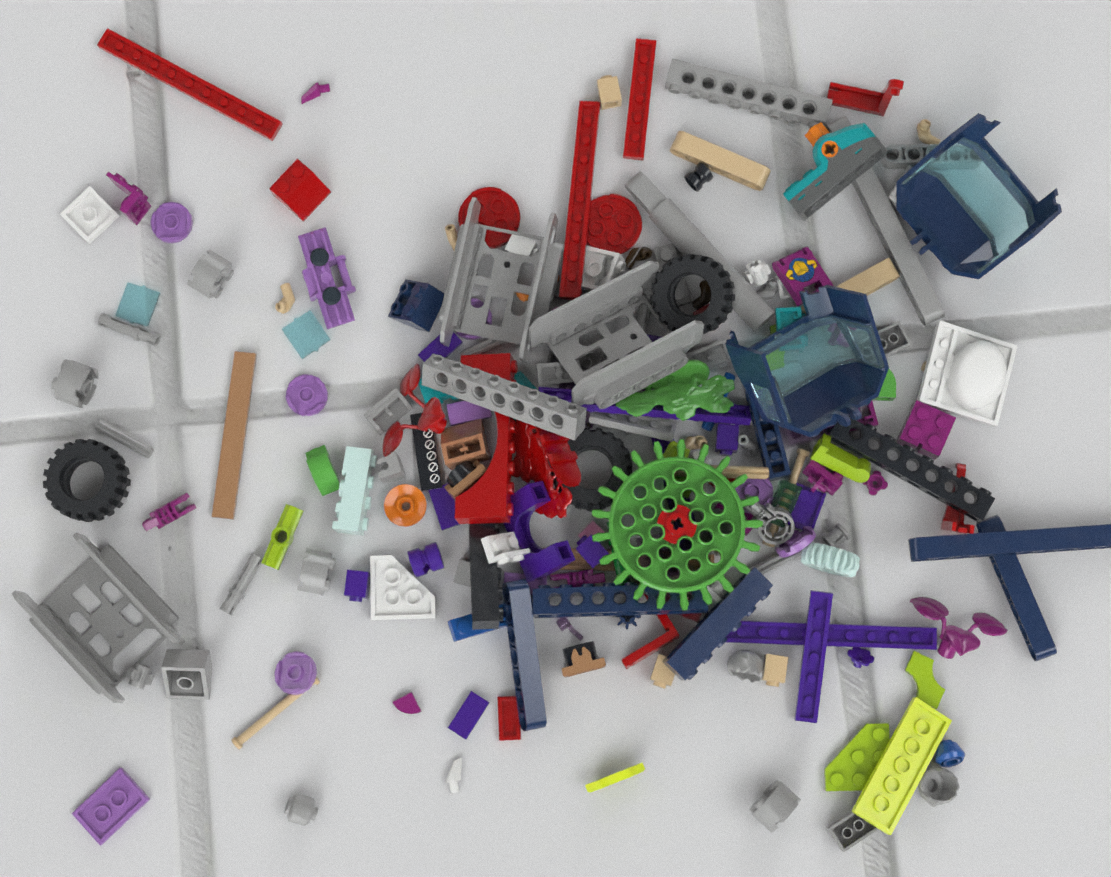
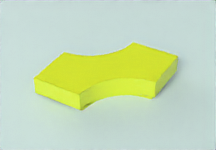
M642 762L588 783L585 787L587 792L590 793L644 772L645 767Z

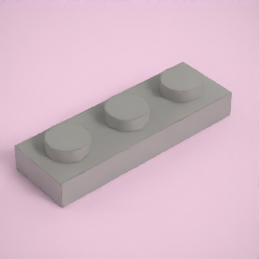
M673 243L653 249L660 272L666 262H671L673 258L677 257ZM685 278L680 280L675 290V300L678 307L692 302Z

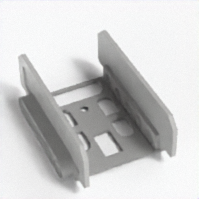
M472 197L465 225L461 224L441 307L439 323L442 324L440 342L445 347H449L452 334L455 331L520 345L519 359L523 363H527L531 349L529 344V327L537 318L551 311L562 262L564 244L555 243L558 218L556 213H551L545 237L480 225L478 220L481 204L477 198ZM492 230L541 240L539 251L532 256H525L490 249L484 241L486 231ZM485 254H490L494 258L490 278L477 276L480 259ZM509 261L510 267L505 268L504 262ZM526 262L532 263L535 267L531 286L517 284L520 268ZM474 284L488 287L485 303L480 308H475L471 305ZM515 292L529 295L526 310L522 316H515L511 311ZM492 297L507 299L502 327L486 324Z
M648 261L542 315L529 327L530 346L535 347L541 343H547L576 384L572 389L571 403H576L579 406L596 403L599 409H605L684 367L689 360L686 356L688 350L702 341L704 329L702 321L694 320L670 332L665 323L662 324L658 320L659 315L654 313L653 307L643 295L652 286V283L656 282L657 278H655V275L659 272L658 262ZM643 304L648 307L667 333V335L654 342L650 340L633 317L635 308ZM618 317H625L629 320V324L613 334L605 326L606 323ZM595 329L603 337V339L590 346H582L579 343L581 336ZM635 334L637 338L632 340L630 335ZM600 348L607 359L582 371L575 360Z
M75 533L73 535L74 539L91 557L40 605L34 602L25 592L14 591L12 595L18 604L31 616L29 619L31 624L96 693H102L113 703H123L125 698L118 692L116 686L126 678V673L120 677L113 670L114 658L144 629H156L162 638L136 663L140 664L166 638H169L175 644L183 645L185 640L172 626L179 617L112 546L108 544L100 550L85 535ZM105 582H111L124 595L114 606L101 593V586ZM83 584L103 603L92 615L72 595ZM129 603L143 616V622L137 627L132 626L120 614ZM74 612L81 613L92 625L83 636L69 621L71 614ZM118 631L124 633L122 638L117 637ZM98 633L111 645L112 651L107 657L99 655L88 643Z

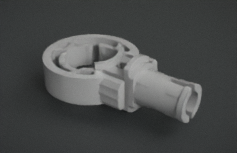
M746 494V495H745V498H748V497H750L751 495ZM758 502L752 506L744 507L753 515L751 520L763 521V526L757 528L761 539L766 543L773 545L782 544L793 535L795 529L794 521L786 509L773 507L769 503L760 505ZM785 517H787V518L789 519V521H790V526H789V528H788V523H787V520H786ZM782 519L785 527L779 533H774V537H772L771 532L766 529L767 524L772 520Z

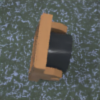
M478 460L473 464L470 461L463 462L450 472L447 478L448 484L444 488L455 500V497L463 494L476 484L487 469Z
M594 641L562 649L567 667L561 668L565 678L605 668L606 666L604 658L598 659Z

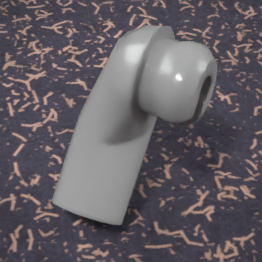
M770 277L764 289L756 291L764 301L774 298L777 293V278Z
M746 435L739 436L738 442L743 449H747L746 455L750 457L757 456L758 444Z

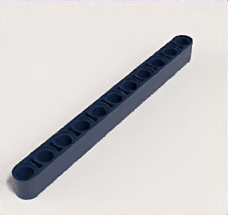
M1111 524L916 537L908 539L911 562L1111 548Z

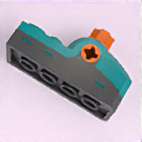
M820 122L811 127L804 135L814 147L812 151L813 160L817 168L807 171L802 176L803 179L801 181H795L782 193L804 221L887 154L883 144L865 123L851 125L830 133Z

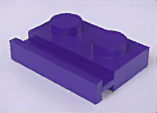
M797 483L787 511L791 514L796 529L803 531L804 526H811L814 530L826 493L819 492L818 490H815L813 493L810 487ZM785 517L786 520H787L788 526H790V521H789V519H788L787 517Z

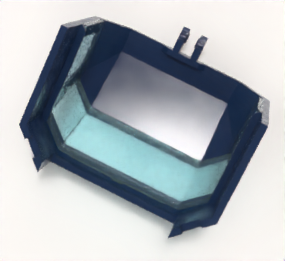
M980 113L950 134L896 181V210L917 235L910 243L914 245L922 239L926 245L918 252L920 255L930 250L950 274L980 279L1034 238L1062 212L1061 205L1056 203L1055 197L1058 196L1057 188L1038 201L984 138L1001 122L997 120L990 122L986 120V116Z
M830 285L821 286L818 288L819 291L808 293V290L799 291L806 315L748 348L739 345L735 332L730 331V339L726 340L725 345L733 368L761 415L762 420L808 437H814L820 434V431L835 425L837 421L841 426L847 427L851 424L850 418L853 420L862 418L858 408L870 404L871 400L879 396L889 369L867 295L864 293Z

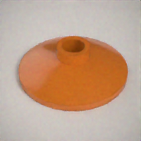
M409 484L398 485L391 489L384 501V510L388 519L402 527L418 523L424 517L427 508L424 494L420 489ZM404 503L410 504L408 510H403L402 506Z

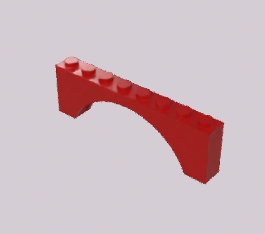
M511 353L461 355L460 362L464 365L516 382L514 380V373H517L518 365L517 360H514ZM495 412L498 436L492 461L476 484L463 494L455 497V519L459 524L510 523V516L514 515V505L511 503V495H514V482H511V476L515 473V463L512 461V454L515 453L516 446L515 441H512L513 433H516V422L509 416Z

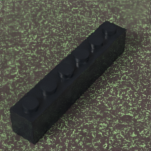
M495 523L468 524L472 630L499 629V621H503V608H499V601H502V587H498V580H501V567H497V562L488 563L481 541L486 536L500 534L499 528H495Z

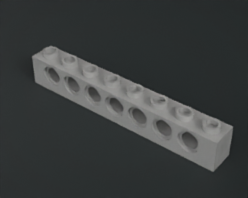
M676 59L671 61L665 83V89L674 94L684 93L693 99L703 98L712 104L722 103L732 109L742 108L755 115L761 113L768 115L769 118L774 120L784 119L788 120L791 124H804L809 128L820 122L826 126L833 101L832 99ZM690 78L693 80V82L687 84L683 81V79ZM710 83L713 87L706 89L703 87V84ZM730 88L733 92L726 94L723 92V89ZM749 93L753 98L746 99L743 97V94ZM769 98L773 103L765 104L763 99ZM788 103L792 105L793 108L789 110L785 109L783 107V104ZM803 109H810L813 114L807 115L803 112Z
M432 354L423 363L422 385L574 441L584 430L587 408L581 407L576 403H570L556 396L520 385L517 382H512L497 375L464 365L461 362L444 358L441 355Z

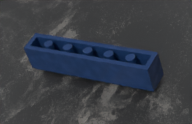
M749 568L750 572L743 574L733 585L734 590L730 593L726 592L722 599L710 609L662 661L680 680H691L697 674L698 666L701 663H707L713 656L711 652L716 647L720 648L727 641L726 636L731 631L735 632L742 625L740 621L745 616H750L757 607L755 605L759 600L763 601L770 595V589L773 584L757 568Z

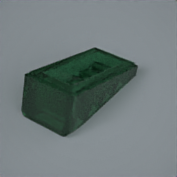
M780 480L771 505L773 507L777 505L785 507L792 514L802 487L785 480ZM784 488L792 491V495L783 492ZM780 497L790 500L789 503L779 500ZM781 519L769 522L781 528L785 527V523Z

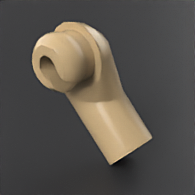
M927 119L921 120L917 125L919 140L925 144H939L941 140L931 135L930 121Z
M449 224L445 227V231L452 249L455 250L458 236L455 225Z
M290 283L280 286L283 298L275 305L276 310L283 314L289 312L295 302Z
M701 435L689 436L684 441L686 448L690 451L701 449L704 444L708 445L707 439Z

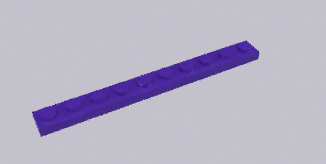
M538 387V391L556 396L570 403L572 401V390ZM596 403L581 405V407L587 408L586 411L631 415L626 410L617 407L616 403L605 409H599ZM734 404L725 413L709 412L698 407L695 415L686 420L750 425L751 414L747 405ZM656 405L649 413L641 415L653 418L679 419L676 417V414H669L664 411L662 405Z
M740 621L742 625L735 632L731 631L726 636L727 641L725 642L804 645L806 623ZM829 624L827 646L937 650V628Z

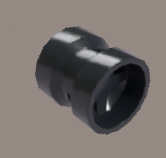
M699 163L695 166V170L688 172L684 178L688 185L698 192L702 189L705 182L708 183L713 179V175L703 163Z

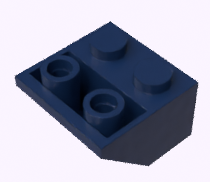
M405 279L404 283L400 286L395 302L391 306L388 317L417 330L430 332L442 306L445 293L429 283Z

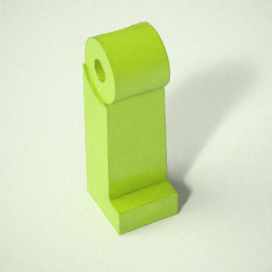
M824 433L814 445L811 459L855 482H866L870 477L871 463L867 459L858 458L830 443L831 437Z

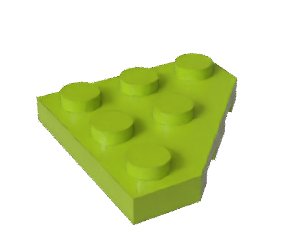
M889 723L865 724L856 736L824 768L825 791L863 790L890 740Z

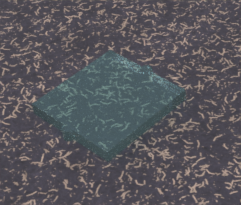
M128 282L115 316L128 320L132 324L137 323L148 327L161 293L148 289L145 285L141 287Z
M311 310L299 318H294L292 323L282 329L302 359L314 351L318 352V348L331 340Z

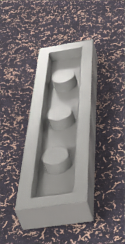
M591 412L589 417V423L673 442L677 424L676 421L659 417H635L626 414H609L604 412Z

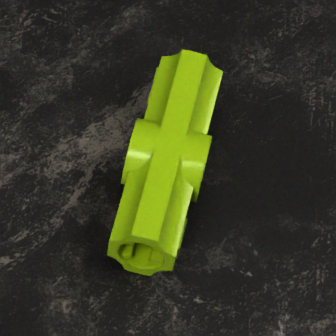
M288 504L285 505L278 524L271 533V540L261 561L262 564L277 570L280 569L288 547L293 542L294 533L304 512L303 510ZM286 532L287 539L280 543L278 541L279 533Z

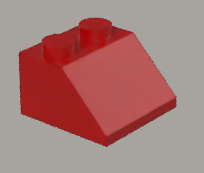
M298 158L269 188L273 196L303 222L331 193L329 188Z

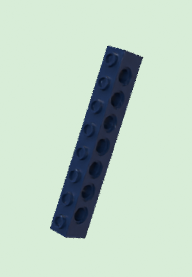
M636 582L624 583V586L604 583L600 587H594V584H581V587L562 584L559 585V588H551L550 585H539L537 589H533L534 618L708 613V606L703 601L700 590L688 592L692 595V598L688 601L687 611H682L679 593H667L670 595V599L665 602L662 609H657L656 600L659 591L655 589L645 588L643 593L648 596V600L644 603L633 599L634 591L639 587ZM619 594L626 596V600L623 603H616L614 599ZM596 595L605 597L601 604L593 602V598ZM558 596L561 598V602L555 606L551 605L550 599ZM574 596H581L583 600L580 604L574 605L571 603Z

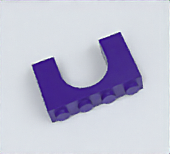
M543 481L527 484L514 492V495H511L514 515L510 516V523H504L507 533H515L520 550L530 549V553L523 555L524 559L519 561L528 583L540 580L576 560L568 540L554 543L543 549L534 542L531 536L529 526L531 515L536 509L551 501Z

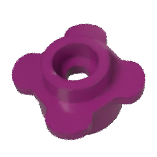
M876 470L866 482H863V485L867 486L870 495L875 496L881 489L885 490L888 483L884 481L881 472Z

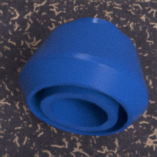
M949 739L943 740L936 750L935 761L941 767L956 766L964 760L965 752L956 742H952Z

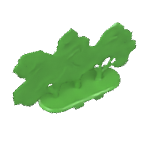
M688 360L687 364L681 369L641 389L645 391L641 393L636 392L616 403V406L638 417L649 413L654 406L662 405L664 411L669 414H676L677 418L685 421L695 415L698 407L709 412H728L734 403L723 395L734 390L735 385L734 380L727 379L720 374L708 379L710 370L706 363L699 360Z

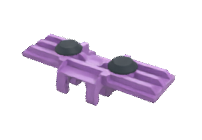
M326 227L298 236L307 268L302 270L303 279L309 291L310 301L318 299L326 328L331 329L355 321L348 295L354 293L356 288L352 286L345 264V255L335 257ZM334 265L338 266L344 285L338 288L331 273V267Z

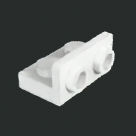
M514 532L486 536L481 539L489 564L498 562V565H503L511 561L515 563L523 560V555L530 553L529 548L520 550Z

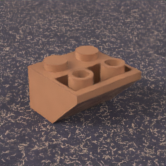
M482 419L445 428L441 433L442 453L445 465L450 470L466 461H470L473 464L476 460L482 462L491 459Z

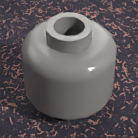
M296 794L293 798L289 797L284 814H287L288 821L305 826L309 824L310 820L314 821L316 819L318 808L315 807V800L313 798Z

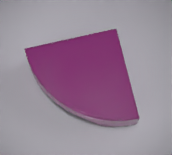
M412 692L392 702L403 713L417 714L422 712Z

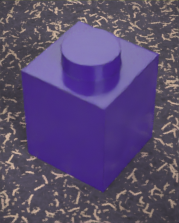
M717 424L715 452H720L721 456H732V453L737 452L739 425Z
M592 534L589 537L584 535L576 542L578 545L576 551L592 569L600 563L599 560L603 556L609 554L599 542L592 541Z
M347 570L344 596L349 597V601L362 602V598L368 599L370 573Z

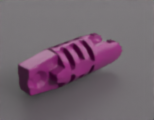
M186 492L149 513L150 518L143 521L142 526L146 531L156 526L158 529H161L195 510L197 507L195 504H190L182 510L179 509L177 505L190 497Z
M593 569L549 575L550 580L553 581L567 579V584L572 585V587H581V584H594L595 587L596 583L606 582L605 573H593Z

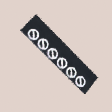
M422 413L410 415L411 425H418ZM412 429L421 491L442 488L434 432L429 429L426 432Z

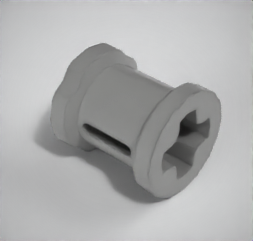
M839 523L835 525L836 528L827 536H822L826 545L837 548L845 539L849 540L851 538L846 529Z

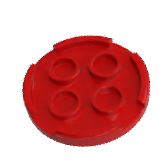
M484 187L477 189L460 206L458 213L459 226L461 224L465 225L469 203L472 197H475L481 204L478 224L518 232L521 217L517 202L500 188ZM487 230L484 241L490 249L499 248L508 243L512 234Z
M618 194L604 195L593 199L590 205L587 246L620 254L633 248L639 240L642 231V219L636 205L628 198Z

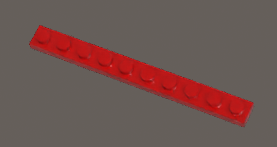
M108 28L97 44L105 52L271 141L274 140L283 125L282 121Z
M579 101L559 293L560 299L574 300L582 294L601 106L598 101Z

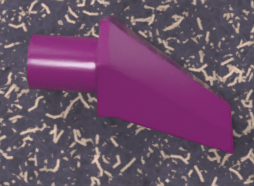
M317 82L301 97L302 104L321 96V93L330 92V85H319V82Z

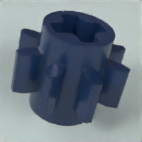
M633 615L634 618H630L629 622H625V618L621 616L614 617H619L620 619L617 624L618 626L622 623L626 624L625 628L628 630L631 623L635 627L637 626L634 620L635 618H641V615Z

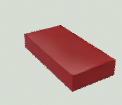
M516 696L497 697L499 741L521 740V726Z

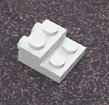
M586 246L582 289L591 291L619 277L620 274L625 272V259L620 253Z

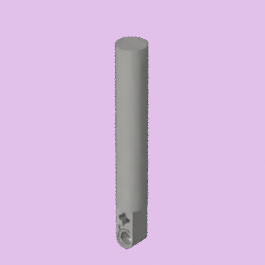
M640 171L625 184L627 191L646 210L651 221L683 255L697 254L708 256L723 265V269L731 275L729 278L731 282H734L735 287L733 289L735 301H732L731 306L753 332L759 330L774 316L775 312L676 204L670 198H666L644 173Z

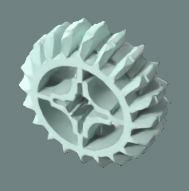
M811 542L802 549L801 562L804 565L829 574L854 577L860 565V558L856 554L825 544Z

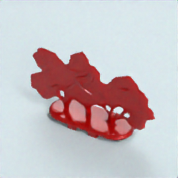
M516 419V433H513L512 441H515L516 456L512 460L515 463V473L512 476L516 478L520 476L527 483L531 480H534V482L543 481L551 501L534 512L540 515L544 514L551 519L556 515L562 519L567 516L566 508L572 502L570 490L563 487L562 484L568 487H575L581 482V473L576 463L578 457L575 451H571L568 445L570 439ZM555 477H557L556 480L558 482L556 489L553 488V480L555 479Z

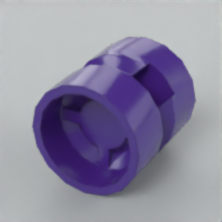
M436 542L425 545L423 550L416 548L407 551L416 578L428 574V570L435 572L445 568Z

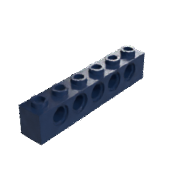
M754 385L765 406L766 401L771 399L769 390ZM743 386L764 467L769 468L768 479L771 482L787 478L791 472L779 426L762 420L761 415Z

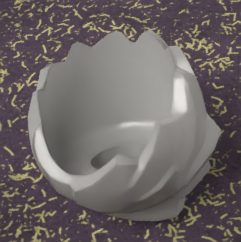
M740 650L729 657L727 669L731 676H737L742 681L749 679L754 683L762 679L763 663L756 653L750 650Z
M933 767L927 770L919 782L921 797L933 807L951 802L957 796V791L960 788L958 778L951 771L941 767Z

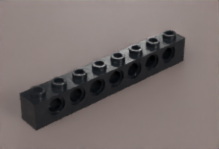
M850 418L851 424L847 427L841 426L838 421L829 434L832 441L978 523L984 520L995 500L991 496L992 493L982 487L978 489L972 485L973 482L962 476L958 478L953 475L951 469L945 466L940 468L933 464L934 460L925 455L921 457L915 454V450L905 444L903 446L895 442L896 439L888 434L883 436L876 432L877 428L871 424L866 423L864 425ZM849 430H858L860 438L853 439L850 437ZM869 440H876L879 448L876 450L871 449L868 445ZM894 450L898 454V459L890 460L887 452ZM907 461L916 463V471H910L907 468ZM926 472H933L936 480L934 482L928 481L925 477ZM946 482H951L955 486L953 493L946 491ZM965 493L973 495L974 502L972 504L964 500Z

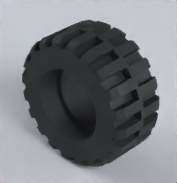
M697 254L677 256L671 262H666L662 266V271L657 272L655 278H657L656 282L652 283L651 286L654 292L653 295H650L651 302H654L655 305L653 311L659 315L658 320L662 324L665 323L667 329L675 331L696 320L704 323L703 334L719 328V325L728 319V313L732 312V301H735V294H733L734 282L730 281L729 277L731 275L723 269V265L714 261L713 258ZM688 275L701 276L708 282L711 289V301L708 308L697 315H689L682 312L675 300V290L678 283Z
M589 427L584 428L575 441L572 439L568 441L571 451H575L577 456L584 451H599L609 459L612 468L617 466L626 475L632 474V460L628 448H625L624 442L620 438L617 439L613 433L609 431L608 433L604 432L601 428L590 430ZM612 472L609 481L602 487H607L617 492L623 482ZM557 477L553 480L555 488L558 485ZM562 484L563 487L570 490L572 494L571 505L575 506L576 509H585L592 512V510L598 509L605 510L606 507L612 505L613 500L601 495L598 489H585L580 485L568 487Z
M76 439L75 443H65L63 450L58 448L54 452L56 454L54 459L49 458L47 461L50 464L48 470L44 469L43 475L47 477V480L43 481V488L48 491L45 493L47 500L52 501L51 506L69 518L92 522L93 520H104V516H112L115 513L114 509L116 507L121 508L124 504L121 502L122 498H127L129 494L126 491V487L131 485V480L127 478L130 471L124 465L126 461L116 450L93 439H88L87 441ZM89 461L96 462L102 467L104 472L102 488L90 499H77L72 494L70 487L73 472L83 463Z

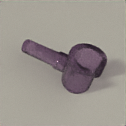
M560 618L556 621L561 631L568 628L580 641L583 639V636L571 625L567 618Z

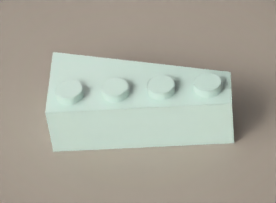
M346 446L342 476H345V480H341L339 485V496L342 499L336 503L335 512L338 521H333L332 529L338 533L364 535V531L368 530L369 518H366L367 509L370 510L372 498L369 497V490L373 489L374 476L371 475L372 468H376L377 455H374L372 449Z

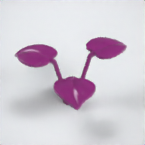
M917 597L910 600L915 609L924 617L942 621V630L939 637L942 641L937 652L947 659L954 658L956 651L959 656H962L969 651L979 648L981 642L972 633L975 628H979L982 633L990 636H1001L1008 631L995 617L981 612L973 614L972 620L975 623L968 630H963L954 625L946 626L947 619L945 616H948L949 611L942 603L928 597Z

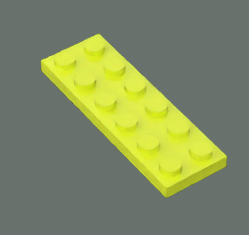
M913 697L851 812L885 834L892 835L952 720L917 697Z

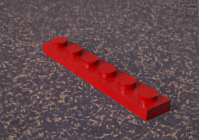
M636 38L623 159L644 160L656 40Z

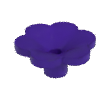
M853 647L847 652L856 668H861L862 665L869 666L870 663L874 662V657L867 649Z

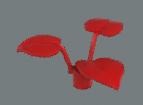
M417 363L404 376L400 384V393L403 397L409 395L423 408V413L418 421V425H400V422L396 421L389 427L383 439L382 450L384 457L390 455L399 446L405 428L418 429L425 432L429 429L437 434H441L446 427L447 420L442 411L440 400L433 397L425 405L413 394V390L418 386L420 380V367Z

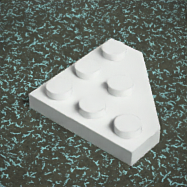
M392 555L370 556L372 621L436 619V597Z

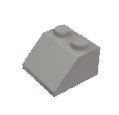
M167 649L161 666L166 698L209 700L212 676L210 650Z

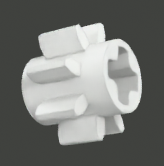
M756 259L746 265L747 271L743 273L746 281H749L750 284L753 283L755 286H759L768 281L767 275L771 273V270L765 261L761 262V260Z

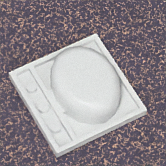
M941 320L937 321L917 400L933 408L992 427L998 426L1017 345Z

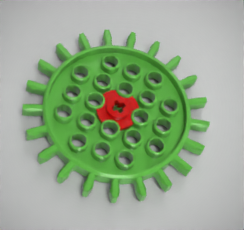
M679 439L677 444V457L664 458L659 441L654 442L653 451L656 455V460L647 464L643 463L641 456L634 450L631 452V457L638 469L631 475H626L617 466L612 468L614 475L623 482L618 491L614 492L602 486L598 489L601 495L611 498L613 502L610 511L592 510L593 517L609 520V532L592 535V541L610 540L614 551L603 556L599 562L601 565H605L615 559L619 560L624 571L617 575L613 581L616 586L623 583L629 575L640 582L639 587L634 591L633 599L636 601L642 597L646 587L659 591L656 600L657 609H662L664 606L666 593H679L682 611H687L689 605L687 593L700 590L703 601L707 606L712 604V596L708 592L707 586L715 581H719L724 590L729 593L732 592L734 588L724 576L729 568L732 566L743 574L750 572L747 565L737 560L741 548L751 552H758L760 550L759 545L745 541L744 536L745 528H760L763 526V521L757 519L745 520L743 510L746 506L756 504L759 498L758 496H750L747 499L740 500L735 490L736 487L744 484L748 476L743 474L738 476L733 482H729L721 474L729 465L731 458L728 456L721 460L717 468L704 463L709 449V445L706 444L700 449L697 460L684 457L686 446L682 439ZM676 471L685 472L686 480L682 482L677 481L674 478ZM656 479H663L666 482V487L663 490H658L654 487ZM707 482L715 486V491L711 494L703 490V485ZM636 487H643L645 489L646 495L643 498H637L634 495L633 491ZM685 491H692L694 493L695 499L692 502H687L683 499L682 494ZM663 500H673L675 507L672 510L664 509L662 506ZM718 502L722 504L723 512L721 514H715L712 511L711 506L713 503ZM651 507L654 510V516L652 518H645L642 515L643 508ZM693 511H700L703 514L701 522H694L692 520L691 513ZM625 515L632 516L634 524L630 527L624 526L621 522L622 517ZM676 520H679L680 525L683 527H679L677 530H674V525L671 524V522H676ZM722 523H729L731 525L732 532L730 534H723L720 531ZM654 527H659L663 535L661 538L655 539L651 536L650 530ZM702 531L710 532L712 536L710 542L705 543L700 540L699 535ZM638 535L642 538L643 543L639 547H634L630 544V538ZM682 539L689 540L691 542V549L683 551L679 547V542ZM663 547L670 549L671 557L662 559L659 556V550ZM709 552H718L720 561L717 563L710 562L708 559ZM643 555L648 556L651 560L650 566L645 568L641 567L638 563V559ZM692 559L697 560L700 564L699 570H689L688 561ZM668 569H678L680 573L679 578L675 580L670 579L667 576Z

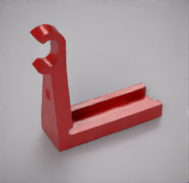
M890 79L881 93L830 82L827 98L833 100V106L884 116L892 96H899L900 90L903 89L904 81Z
M956 463V476L958 478L961 476L965 477L966 464ZM953 485V488H952L951 493H953V492L955 491V486H954V485ZM947 505L941 522V530L974 534L975 525L964 524V514Z
M667 614L656 616L664 630L668 632L621 659L626 670L679 638V634Z

